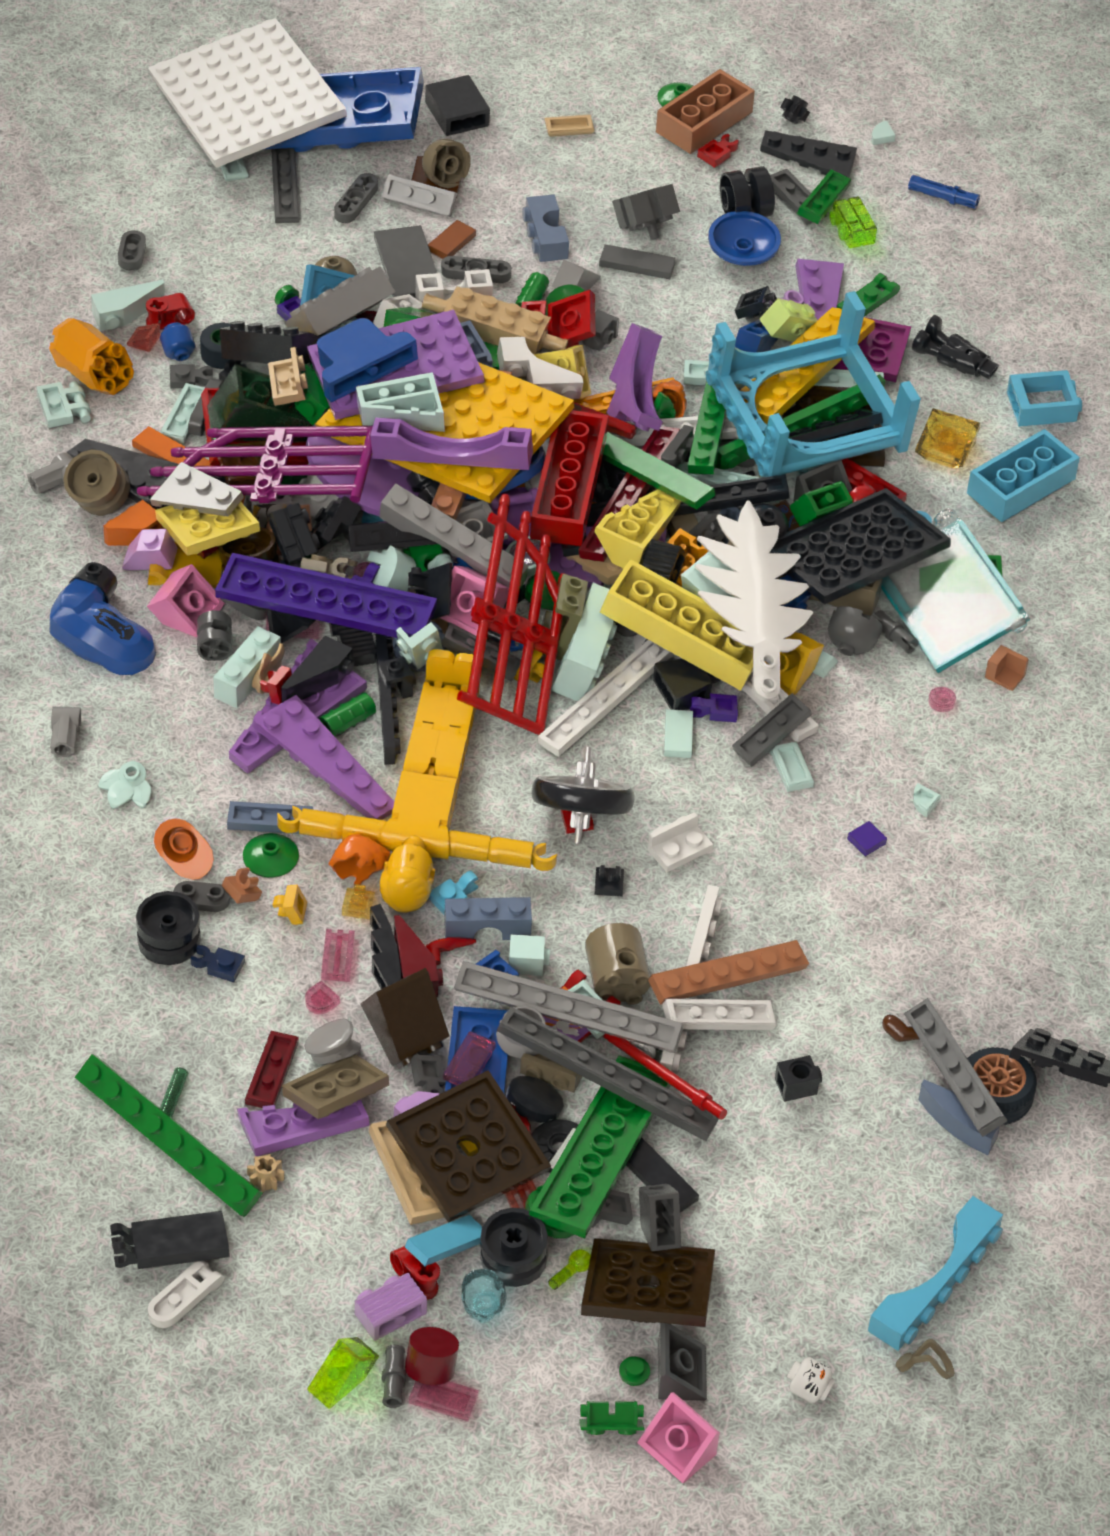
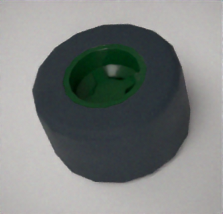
M214 323L207 326L201 333V358L207 365L213 368L224 369L225 363L230 360L222 359L220 328L229 327L230 323Z

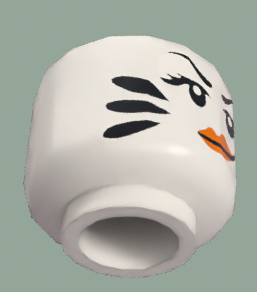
M806 1357L801 1363L795 1361L787 1374V1378L791 1379L790 1391L812 1404L818 1400L824 1401L835 1382L831 1378L832 1370L812 1357Z

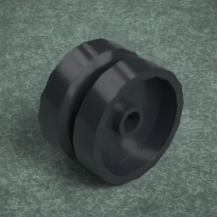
M164 891L145 898L139 905L136 914L137 942L140 952L146 959L156 964L175 965L185 962L197 952L196 947L200 945L201 941L199 928L200 914L196 903L190 897L180 892Z
M521 1208L499 1210L490 1216L482 1227L480 1237V1260L485 1273L493 1281L504 1286L519 1287L537 1280L545 1270L547 1262L548 1234L545 1224L540 1219L530 1216L528 1210Z

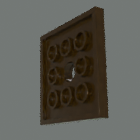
M489 1070L387 1120L386 1127L448 1223L550 1171L551 1164ZM461 1141H471L476 1145L478 1153L470 1157L464 1156L458 1151L457 1144Z
M594 1238L581 1304V1315L625 1319L639 1323L651 1322L706 1327L715 1249L681 1246V1248L651 1251L648 1243Z

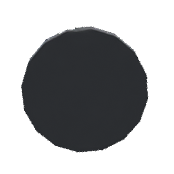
M518 1076L512 1079L505 1092L510 1104L512 1102L516 1106L515 1111L531 1121L547 1123L549 1119L554 1121L558 1118L564 1107L563 1098L558 1091L539 1078Z

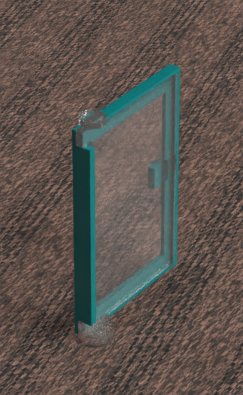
M944 509L933 519V525L951 538V547L884 577L881 584L882 591L912 636L918 639V645L937 673L1011 631L1014 633L1024 631L1027 627L1026 622L1030 621L1020 601L954 509Z

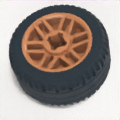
M983 1048L971 1054L967 1059L1007 1119L1004 1125L1014 1123L1023 1118L1033 1104L1037 1087L1035 1071L1028 1060H1025L1021 1055L1019 1061L1009 1058L1011 1050L1007 1048Z

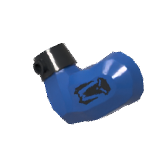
M87 563L69 581V584L59 593L52 605L49 623L50 634L77 656L101 665L112 673L134 675L146 670L153 663L156 656L152 635L143 626L124 617L115 607L109 604L118 584L114 573L100 563Z

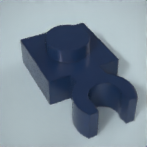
M197 945L196 947L197 954L204 957L197 958L192 956L190 958L193 967H207L208 975L233 983L245 963V955L220 947L213 953L204 945Z

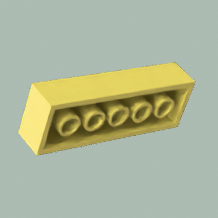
M631 559L628 561L609 590L600 613L741 691L753 672V647L738 643L721 630L724 626L736 630L739 629L715 612L702 598Z

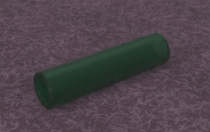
M181 1067L174 1069L160 1106L171 1117L174 1114L189 1074L186 1069Z

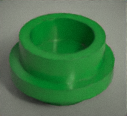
M628 1357L620 1364V1378L630 1386H639L649 1379L650 1366L641 1357Z

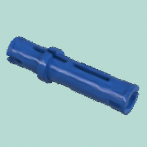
M912 175L909 180V190L944 199L952 205L959 204L976 209L979 204V194L967 192L959 186L944 185L916 175Z

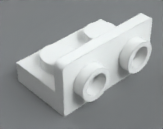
M695 812L679 817L675 822L664 827L656 828L649 835L648 851L666 873L713 850V843L697 826L698 815Z

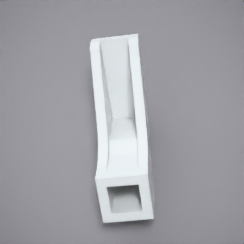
M500 337L497 350L500 370L512 372L514 377L526 376L527 382L567 398L580 399L584 383L580 374L534 356L527 347L525 337Z

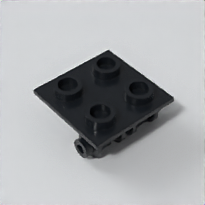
M447 563L422 572V568L412 567L411 572L408 573V586L412 587H409L407 592L437 598V607L431 620L449 615L451 607L452 563Z

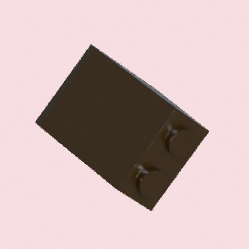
M426 968L375 992L360 1004L392 1066L400 1062L403 1067L411 1063V1058L424 1050L428 1054L444 1047L442 1041L450 1036Z

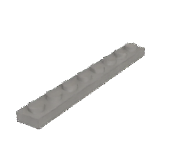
M465 961L462 962L454 986L456 991L512 1007L527 1006L537 1010L546 1017L672 1053L676 1052L684 1027L683 1023Z

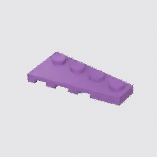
M361 1100L321 1119L315 1118L295 1103H293V1108L275 1109V1105L263 1106L261 1111L248 1112V1108H237L240 1123L255 1156L265 1155L369 1126V1117Z

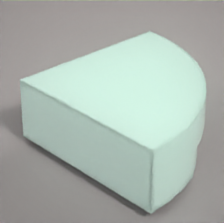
M887 121L880 122L874 127L871 138L873 145L895 141V133Z
M917 783L914 789L913 803L918 812L927 817L940 802L941 795Z

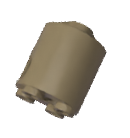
M611 923L598 927L585 940V949L595 993L603 1001L614 996L620 1002H626L629 1005L640 1003L643 999L642 995L651 986L648 981L651 976L641 933L636 927L626 923Z

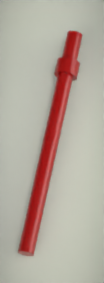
M606 1033L602 1035L604 1039L690 1098L692 1104L700 1110H707L720 1120L726 1117L727 1110L713 1101V1097L703 1089H696L628 1040Z

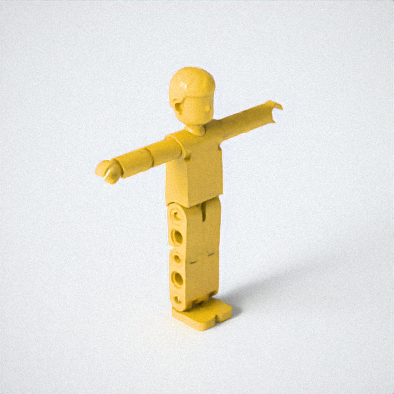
M432 649L429 651L426 661V681L423 684L403 771L401 772L394 801L392 817L388 821L353 815L345 816L341 813L303 808L301 811L296 806H292V816L295 820H285L277 813V826L285 833L299 831L301 835L335 840L342 839V841L351 834H359L369 837L387 850L392 851L389 861H385L379 886L383 900L397 912L408 913L416 911L429 899L435 877L432 858L448 860L450 856L488 862L489 860L492 863L531 868V865H533L534 868L540 871L552 870L557 862V854L550 858L539 857L546 853V843L537 844L533 848L534 842L502 837L491 838L488 835L456 830L449 831L476 708L457 700V694L460 690L467 692L473 654L459 653L455 656L452 652L446 650ZM479 683V689H478V695H477V697H479L480 683Z

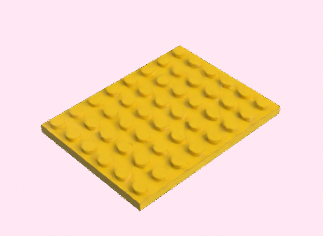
M479 363L484 374L483 383L439 393L444 412L445 432H424L440 437L470 439L495 433L504 427L527 428L532 430L534 454L574 409V400ZM331 409L315 423V426H363L360 414L335 420ZM366 436L331 438L348 445H364ZM387 460L488 503L494 500L519 471V469Z

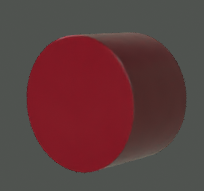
M422 1327L412 1332L409 1338L405 1362V1371L408 1376L426 1385H441L449 1382L455 1372L459 1350L458 1339L451 1332L438 1327Z

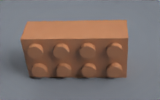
M719 69L657 110L656 133L689 154H692L753 112L755 90Z

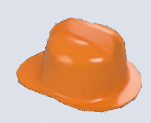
M178 818L168 819L160 824L155 831L154 844L155 849L179 876L191 880L201 879L207 875L214 861L213 850L197 829L186 820Z

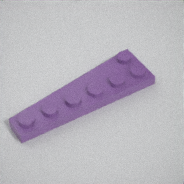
M297 695L253 719L252 726L276 746H282L289 752V756L293 760L302 762L316 778L320 777L326 781L332 791L343 797L347 803L367 818L383 820L392 814L394 800Z

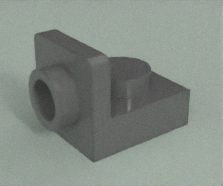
M612 1190L591 1228L601 1219L628 1225L633 1219L629 1194Z

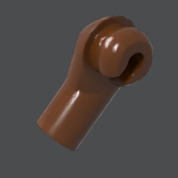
M889 1014L883 1018V1029L895 1041L920 1040L913 1027L907 1026L898 1017Z

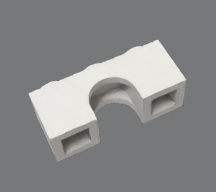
M489 269L465 271L463 282L457 285L461 288H469L473 292L485 296L493 295V284ZM440 273L416 275L415 297L420 302H423L426 293L444 300L450 299L456 286L447 287L443 285Z

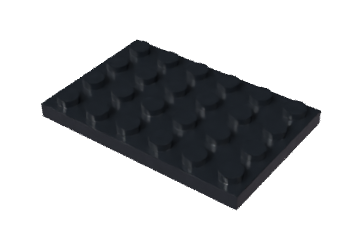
M885 488L787 532L784 536L777 539L769 553L799 554L801 556L800 559L786 573L796 582L807 583L809 586L807 591L825 605L951 547V538Z

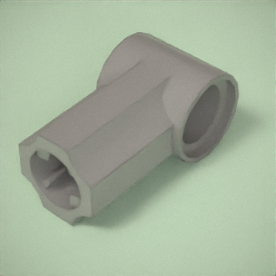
M65 452L60 453L53 458L50 465L27 474L32 490L36 494H40L63 484L66 467L73 459L71 455Z
M52 707L50 749L51 753L57 757H69L75 753L77 732H80L79 726H81L80 707Z

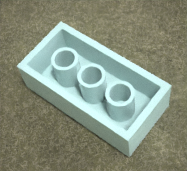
M595 583L592 584L584 602L582 618L562 658L551 691L579 701L594 688L596 679L593 678H599L604 667L601 658H606L611 646L607 639L612 640L617 628L614 620L600 613L610 589Z

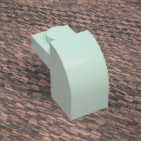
M391 545L387 551L382 550L381 553L370 551L367 561L380 566L373 583L407 592V589L411 587L408 586V573L411 572L412 567H416L414 559Z

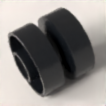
M764 166L748 168L744 174L740 170L722 173L720 177V198L725 214L734 211L736 213L749 211L764 217L772 216L775 208L774 188L770 174Z

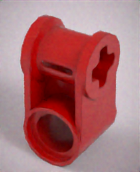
M183 293L155 297L146 302V310L148 311L146 326L151 330H162L167 325L176 322L186 325L192 322L195 317V312Z
M405 1246L390 1252V1262L398 1276L409 1273L427 1300L437 1295L439 1287L437 1280L440 1277V1267L436 1262L424 1266Z

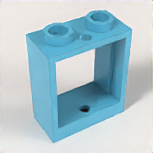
M1068 370L1009 376L1007 395L1018 427L1077 422L1078 413L1082 411V400L1080 397H1077L1076 384L1074 380H1071ZM1062 390L1065 401L1030 404L1026 393Z

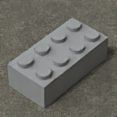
M381 266L374 270L368 267L356 276L344 280L335 288H330L321 293L317 298L303 303L299 308L290 312L291 318L284 323L286 327H298L299 331L321 336L345 323V321L376 306L383 299L395 293V290Z

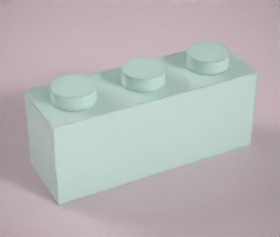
M257 626L213 677L214 698L238 708L254 689L252 687V680L259 669L263 654L267 653L273 657L278 650L279 643H281V637Z

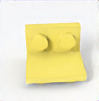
M583 345L572 346L565 350L533 354L543 361L580 374L584 382L580 399L591 395Z

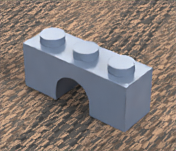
M555 194L526 197V207L522 208L523 221L528 222V237L533 238V254H538L540 262L568 259L569 239L565 226H559V207Z
M531 898L445 899V938L464 937L474 939V935L478 930L488 927L500 930L502 932V940H510L511 935L531 936Z

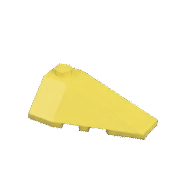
M657 489L639 498L638 503L632 506L627 504L621 508L620 512L616 514L611 512L605 515L596 526L595 533L611 562L624 569L630 559L642 565L643 554L646 548L650 545L652 539H660L680 506L681 501Z

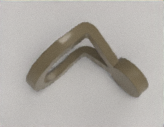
M933 1339L926 1340L913 1354L906 1353L896 1362V1367L900 1372L909 1370L916 1363L928 1361L945 1379H950L955 1374L948 1355ZM928 1347H931L941 1358L946 1371L941 1368L932 1356L921 1354Z

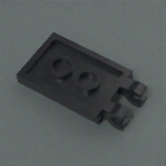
M222 1211L131 1222V1228L126 1227L122 1223L110 1225L111 1236L121 1235L120 1237L111 1238L114 1254H123L121 1256H114L115 1267L117 1268L137 1264L138 1269L230 1257Z

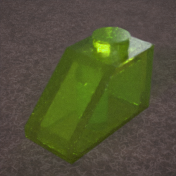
M358 1337L340 1338L307 1390L330 1409L365 1380L379 1355Z

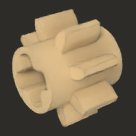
M270 1154L260 1157L255 1156L254 1166H247V1176H249L250 1182L261 1189L263 1193L265 1190L270 1189L276 1191L277 1181H284L285 1179L282 1161H276Z

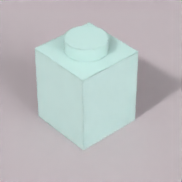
M511 935L509 965L519 975L543 976V965L549 966L550 949L544 948L545 937Z

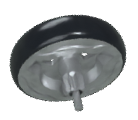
M585 746L583 761L577 762L575 777H537L532 784L531 792L532 799L537 804L572 812L570 826L576 828L574 843L581 844L582 829L589 828L591 813L626 814L632 810L634 805V791L632 788L615 782L595 779L596 763L590 762L592 751L590 746Z

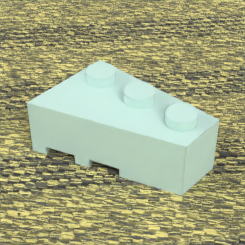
M433 372L356 387L357 404L363 426H373L375 417L401 419L419 430L445 432L444 412Z

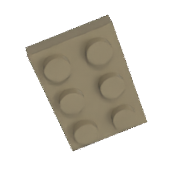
M355 1054L351 1057L326 1064L282 1085V1093L284 1097L315 1118L321 1119L389 1086V1075Z

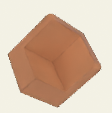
M1000 645L988 660L985 678L1013 691L1025 677L1029 659Z

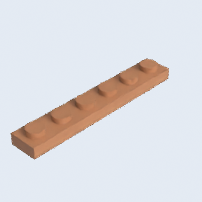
M794 940L652 974L648 981L661 1005L665 999H686L806 969L809 962L798 941Z

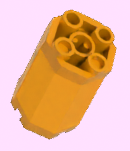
M68 318L53 328L52 335H55L54 341L50 342L49 350L57 367L67 369L90 389L107 395H115L128 386L129 380L133 378L134 370L132 368L133 363L124 346L111 341L93 325L74 318Z

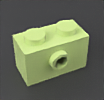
M778 298L762 315L760 321L771 337L794 342L816 323L817 318L815 317V311L808 304L803 305L792 300L788 301Z

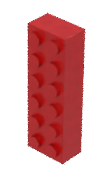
M572 410L551 434L531 514L530 539L541 540L543 535H549L551 542L574 546L582 545L607 440L609 415Z

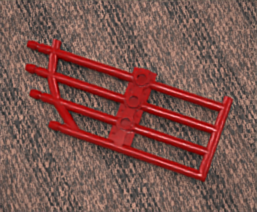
M502 494L497 514L491 512L487 518V522L493 524L495 530L483 599L476 597L471 611V622L478 624L468 689L467 692L460 690L457 694V700L540 735L545 731L563 615L556 613L555 608L560 580L565 573L560 574L558 583H556L548 565L551 537L549 535L542 536L538 551L528 538L531 513L523 511L518 530L507 521L510 496ZM506 533L517 542L506 608L504 609L493 604L504 535ZM525 553L537 565L528 619L516 614ZM544 583L554 602L550 629L538 624ZM488 630L501 634L490 702L477 697ZM511 639L523 644L513 712L500 707ZM537 650L546 654L536 721L534 722L523 717L533 651Z

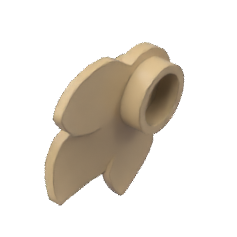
M279 643L278 650L273 657L267 653L263 654L259 669L253 677L252 687L260 694H264L261 690L260 681H268V671L276 672L281 667L285 654L282 643Z

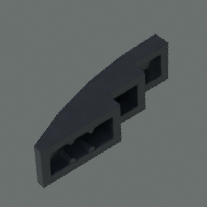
M381 904L370 907V925L373 929L371 931V949L374 953L372 956V974L380 989H383L401 980L398 948L391 925Z

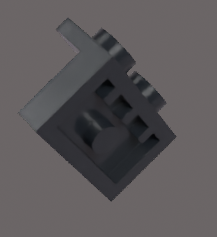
M769 286L742 294L734 310L737 319L744 317L752 319L758 316L759 312L763 315L777 300L774 292L771 293Z

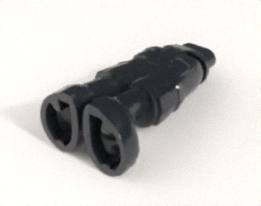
M933 315L930 318L925 331L921 329L912 343L913 351L919 354L937 357V362L953 369L956 368V370L964 374H975L976 377L982 375L990 379L999 367L997 363L991 361V356L986 355L956 333L950 337L942 332V319L937 315Z

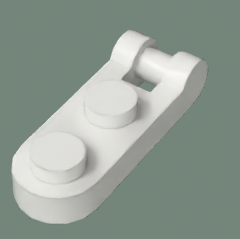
M205 1261L194 1262L151 1300L148 1305L149 1321L158 1328L171 1327L211 1291L219 1288L223 1284L225 1277L218 1271L213 1272L209 1269V1264ZM201 1277L203 1281L200 1283L196 1278L199 1279Z

